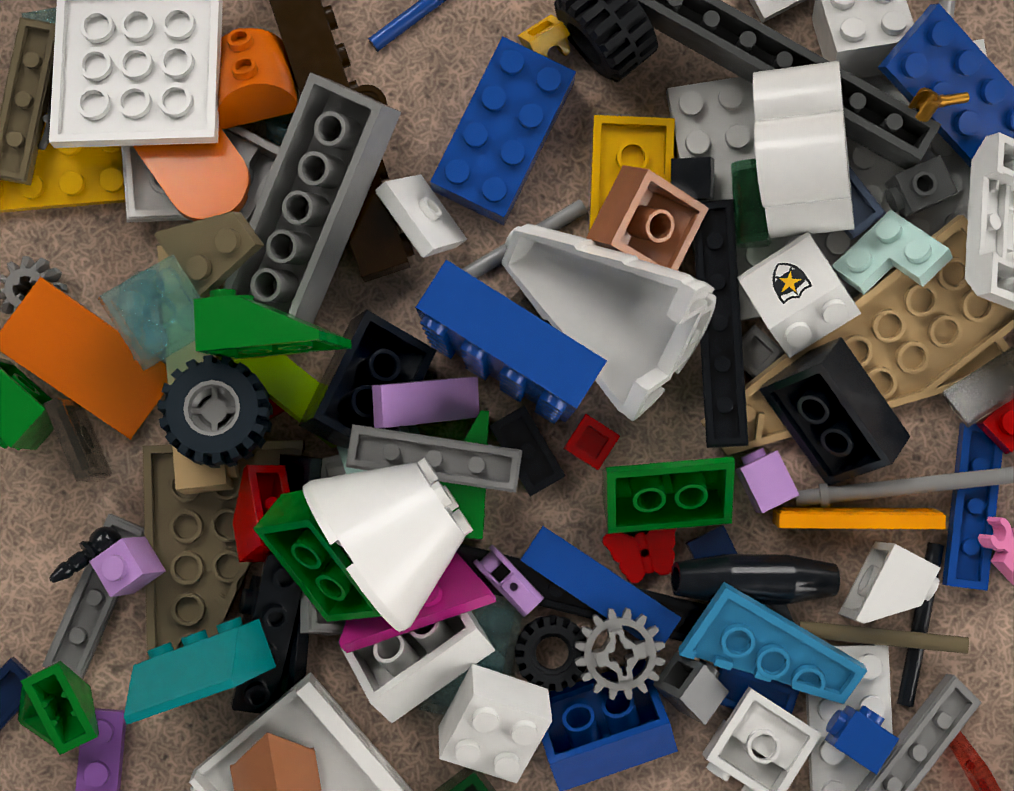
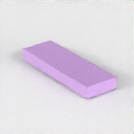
M478 377L372 385L374 428H390L477 418L479 414Z

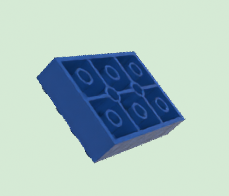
M445 260L415 307L421 319L420 324L423 326L424 334L427 335L432 348L449 359H452L454 354L462 357L465 362V369L486 381L489 375L500 381L499 390L520 403L523 397L535 403L536 408L534 412L552 424H555L558 419L566 423L576 411L607 362L606 359L448 260Z

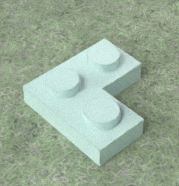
M890 209L832 265V268L838 277L864 295L893 267L923 287L953 259V256L948 247Z

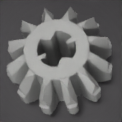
M23 256L20 266L12 261L7 263L10 275L7 277L0 274V282L5 284L4 288L0 289V299L5 300L1 304L0 310L5 314L13 313L25 298L24 292L31 289V283L35 284L40 276L61 291H67L66 284L57 282L62 272L57 268L49 269V261L44 258L34 262L33 258Z

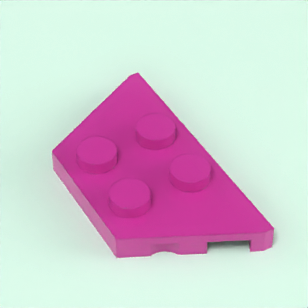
M456 552L410 628L398 632L383 617L346 620L339 645L346 653H350L496 602V597Z

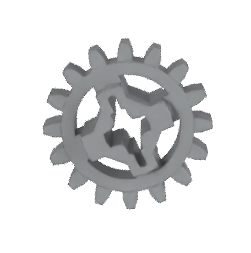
M626 607L621 617L616 616L613 608H608V619L603 621L598 615L594 614L592 618L596 626L593 629L582 626L580 630L587 637L586 641H577L574 645L578 650L584 651L583 656L574 659L576 666H587V670L581 675L582 680L585 682L594 678L596 681L593 691L598 694L606 687L608 688V695L611 700L615 699L618 691H623L627 700L632 699V689L638 687L644 694L648 692L644 681L647 678L658 681L660 677L653 668L655 665H665L666 662L663 658L656 656V651L665 648L663 641H653L652 637L659 631L657 626L654 625L645 629L643 626L646 623L647 617L644 614H640L633 620L631 619V609ZM622 625L637 630L644 640L632 641L624 635ZM607 629L608 638L602 647L592 650L598 635ZM616 634L623 647L631 649V653L624 655L623 672L616 659L609 657V653L615 651ZM647 657L643 669L633 677L632 669L637 661ZM595 667H609L615 671L617 681L602 676Z

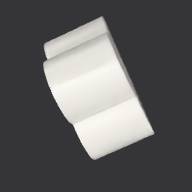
M839 61L754 72L755 156L762 206L763 208L765 207L769 237L798 236L806 232L817 234L854 230Z

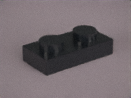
M525 405L489 425L501 447L522 450L519 479L530 497L566 476Z

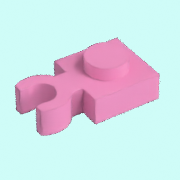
M988 517L987 522L993 528V535L979 534L978 541L984 548L995 551L991 559L992 564L1014 585V528H1011L1010 523L1005 518Z

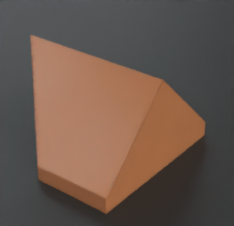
M268 732L235 764L230 765L234 791H321L314 747L308 748Z

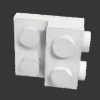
M748 686L728 720L724 719L702 755L709 761L706 768L726 782L732 776L743 783L744 786L741 791H787L822 734Z

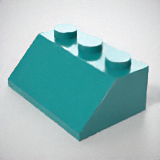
M240 616L216 625L218 634L208 637L205 629L181 638L183 646L174 649L172 643L169 642L148 650L149 659L133 665L124 712L126 725L234 688L275 668L276 664L260 620L256 619L243 624Z

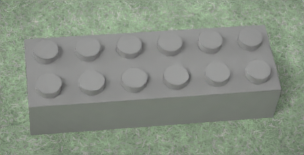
M310 72L249 222L264 246L226 279L223 289L236 290V295H252L256 302L274 307L313 324L401 111Z

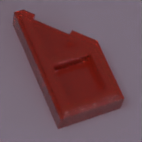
M960 731L949 746L974 791H1001L988 766Z

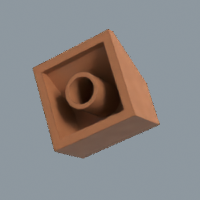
M623 165L586 238L593 240L597 246L635 255L640 260L678 271L709 208L651 170Z

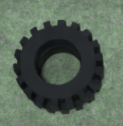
M556 0L554 2L557 18L568 29L570 33L568 39L595 71L611 81L620 82L657 51L658 42L654 28L637 0Z

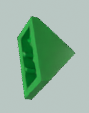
M59 661L20 681L22 689L18 721L22 726L56 748L59 755L99 736L91 687L63 662Z

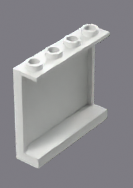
M311 672L193 770L189 781L192 785L190 787L191 791H234L230 765L235 764L268 732L308 748L314 747L321 791H413Z

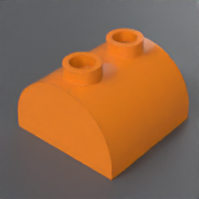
M238 28L224 35L221 39L218 90L219 126L221 129L294 113L298 104L293 71L282 39L272 32L258 28Z

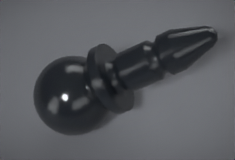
M111 527L96 529L90 535L89 541L79 543L82 551H78L69 557L66 562H62L57 566L49 577L50 581L55 583L73 576L74 572H78L86 567L89 561L121 539L119 532Z

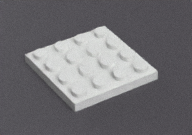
M57 0L49 143L54 148L218 143V90L221 64L223 0Z

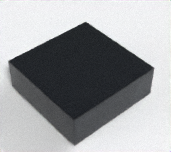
M714 158L671 159V184L696 200H714Z

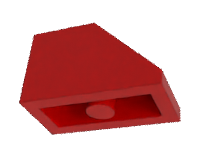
M246 465L243 468L233 518L239 562H264L267 552L270 551L253 528L281 494L290 492L285 465Z

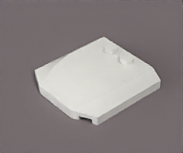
M998 132L985 137L971 160L965 280L977 296L1014 310V139Z

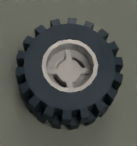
M213 355L203 356L204 362L200 363L192 359L186 362L188 369L181 372L177 368L171 374L175 378L172 385L165 383L161 390L166 397L164 401L158 400V410L163 413V418L158 419L160 427L166 431L167 435L165 438L178 452L200 465L205 464L211 468H220V465L236 466L238 465V460L242 458L248 460L253 457L252 451L257 446L262 448L266 442L263 437L266 432L270 433L272 428L270 415H273V406L268 399L270 396L255 373L253 374L241 362L235 363L232 358L222 356L221 360H217Z

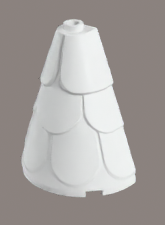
M533 224L517 226L510 232L505 242L507 249L501 263L543 320H548L553 327L607 360L595 381L619 412L623 413L632 422L636 420L665 392V389L661 386L671 379L674 372L676 374L680 373L695 351L715 309L716 296L712 294L715 289L708 283L695 279L690 274L640 260L635 255L596 246L595 242L591 239Z

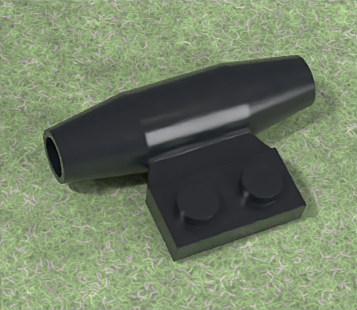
M720 554L674 562L671 571V586L676 596L710 602L723 582H726L795 623L787 604L836 596L840 588V573L837 565L834 563L792 555Z

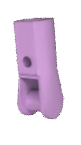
M494 545L489 546L491 551L480 562L476 559L473 563L524 618L544 597ZM503 563L511 572L499 583L491 573Z

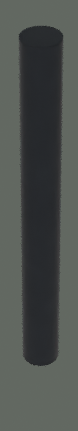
M928 542L925 560L940 567L944 545ZM935 594L929 601L924 600L922 606L915 608L911 632L928 633ZM907 648L897 704L914 707L924 649Z

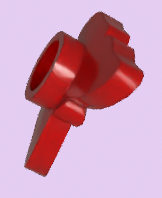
M676 528L648 530L646 534L644 532H637L634 537L625 533H606L602 537V543L610 551L613 560L619 563V570L625 575L627 580L631 583H638L642 581L645 573L651 574L655 572L659 575L671 573L675 559V553L672 549L676 544ZM647 549L648 554L643 557L641 551Z

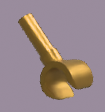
M924 87L917 92L908 108L918 109L919 112L915 116L916 119L928 122L937 108L967 103L970 96L967 92L938 95L935 91Z

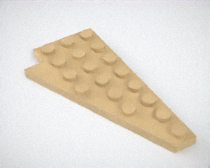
M957 215L931 236L950 249L953 259L927 284L922 287L893 267L864 295L860 293L853 298L861 312L860 315L791 358L786 353L748 382L745 385L749 446L724 447L722 450L727 455H731L792 437L759 391V388L808 351L840 337L843 338L891 408L1014 373V352L1003 338L1014 329V310L977 296L965 280L968 220L965 216ZM703 418L700 422L705 427V418Z

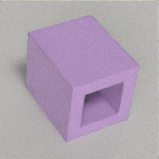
M762 447L741 457L744 465L736 468L735 471L756 513H764L799 496L778 450L766 454Z
M145 536L121 538L89 561L110 597L135 594L166 572Z

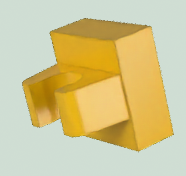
M553 15L547 16L517 35L524 47L547 58L548 50L552 46H557L558 51L564 56L570 53L567 39L570 33L564 23Z

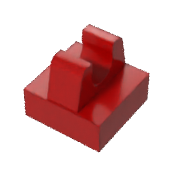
M585 414L563 449L598 471L620 438V435L588 414Z

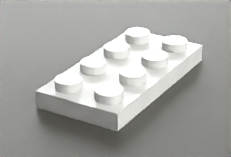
M874 644L832 645L863 663L867 672L844 704L806 693L807 725L822 734L808 756L810 791H855L870 772V770L825 740L828 735L826 726L837 710L843 711L846 705L859 711L862 705L884 718L885 720L881 727L893 734L889 646Z

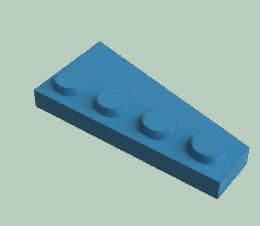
M723 582L678 648L680 656L693 660L697 657L713 662L714 666L730 671L731 668L753 674L754 678L771 682V680L791 685L794 690L842 704L846 702L867 672L865 665L726 582Z

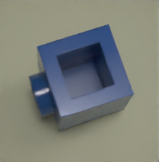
M846 705L843 711L837 710L826 726L828 735L825 740L877 775L899 738L882 728L881 725L885 719L866 706L862 705L860 710L857 711Z

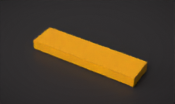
M775 507L773 509V524L778 528L946 529V515L935 508Z

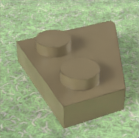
M234 211L159 230L154 234L194 293L200 298L208 297L211 290L217 289L264 246L242 213Z

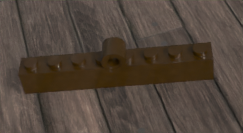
M269 0L300 95L311 72L388 106L386 97L379 88L373 85L358 86L356 80L348 82L344 68L351 66L344 43L335 44L331 31L338 29V25L331 5L323 7L321 0ZM383 159L380 162L349 237V242L364 282L410 268L407 257L415 255L410 240L405 233L399 234L393 216L376 194L375 190L382 184V181L389 179Z

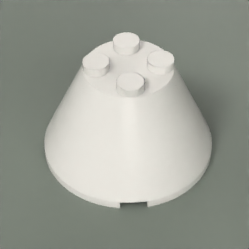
M425 457L414 463L315 479L303 485V493L307 504L329 544L332 545L336 542L344 548L353 562L346 570L380 615L398 632L405 631L411 627L464 538L473 531V528L460 509L453 512V510L459 507L457 501L449 489L437 481L439 478Z

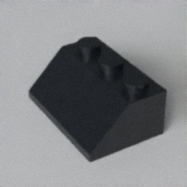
M367 309L350 321L343 337L351 340L352 348L335 351L299 423V426L333 445L349 449L352 424L374 428L372 385L423 381L437 351ZM401 426L379 429L399 431Z
M842 337L808 351L759 388V391L828 486L892 465L910 438L905 427Z

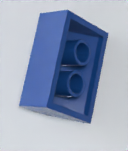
M645 659L637 661L632 669L633 677L643 669L646 663ZM613 670L601 674L607 679L617 681L616 673ZM594 678L585 682L583 680L576 682V685L570 688L568 686L560 692L555 690L549 692L552 723L542 738V743L559 791H565L678 752L669 718L659 693L653 686V680L647 678L644 681L648 690L645 694L638 687L633 688L632 699L627 700L623 691H618L615 699L611 700L608 695V688L606 687L596 694L593 691L596 681Z

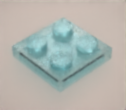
M174 255L165 258L97 298L143 371L195 341L193 299L200 298Z

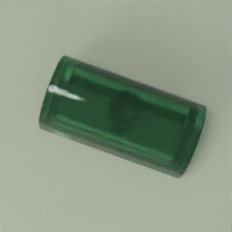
M756 158L734 162L730 166L737 247L758 248L770 246L771 238L768 233L765 207L763 208L760 197Z

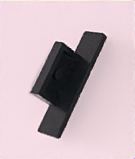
M271 551L266 554L261 576L252 575L250 588L243 589L239 613L243 614V624L256 619L260 620L276 667L234 688L231 701L234 711L261 714L276 701L301 598V588Z

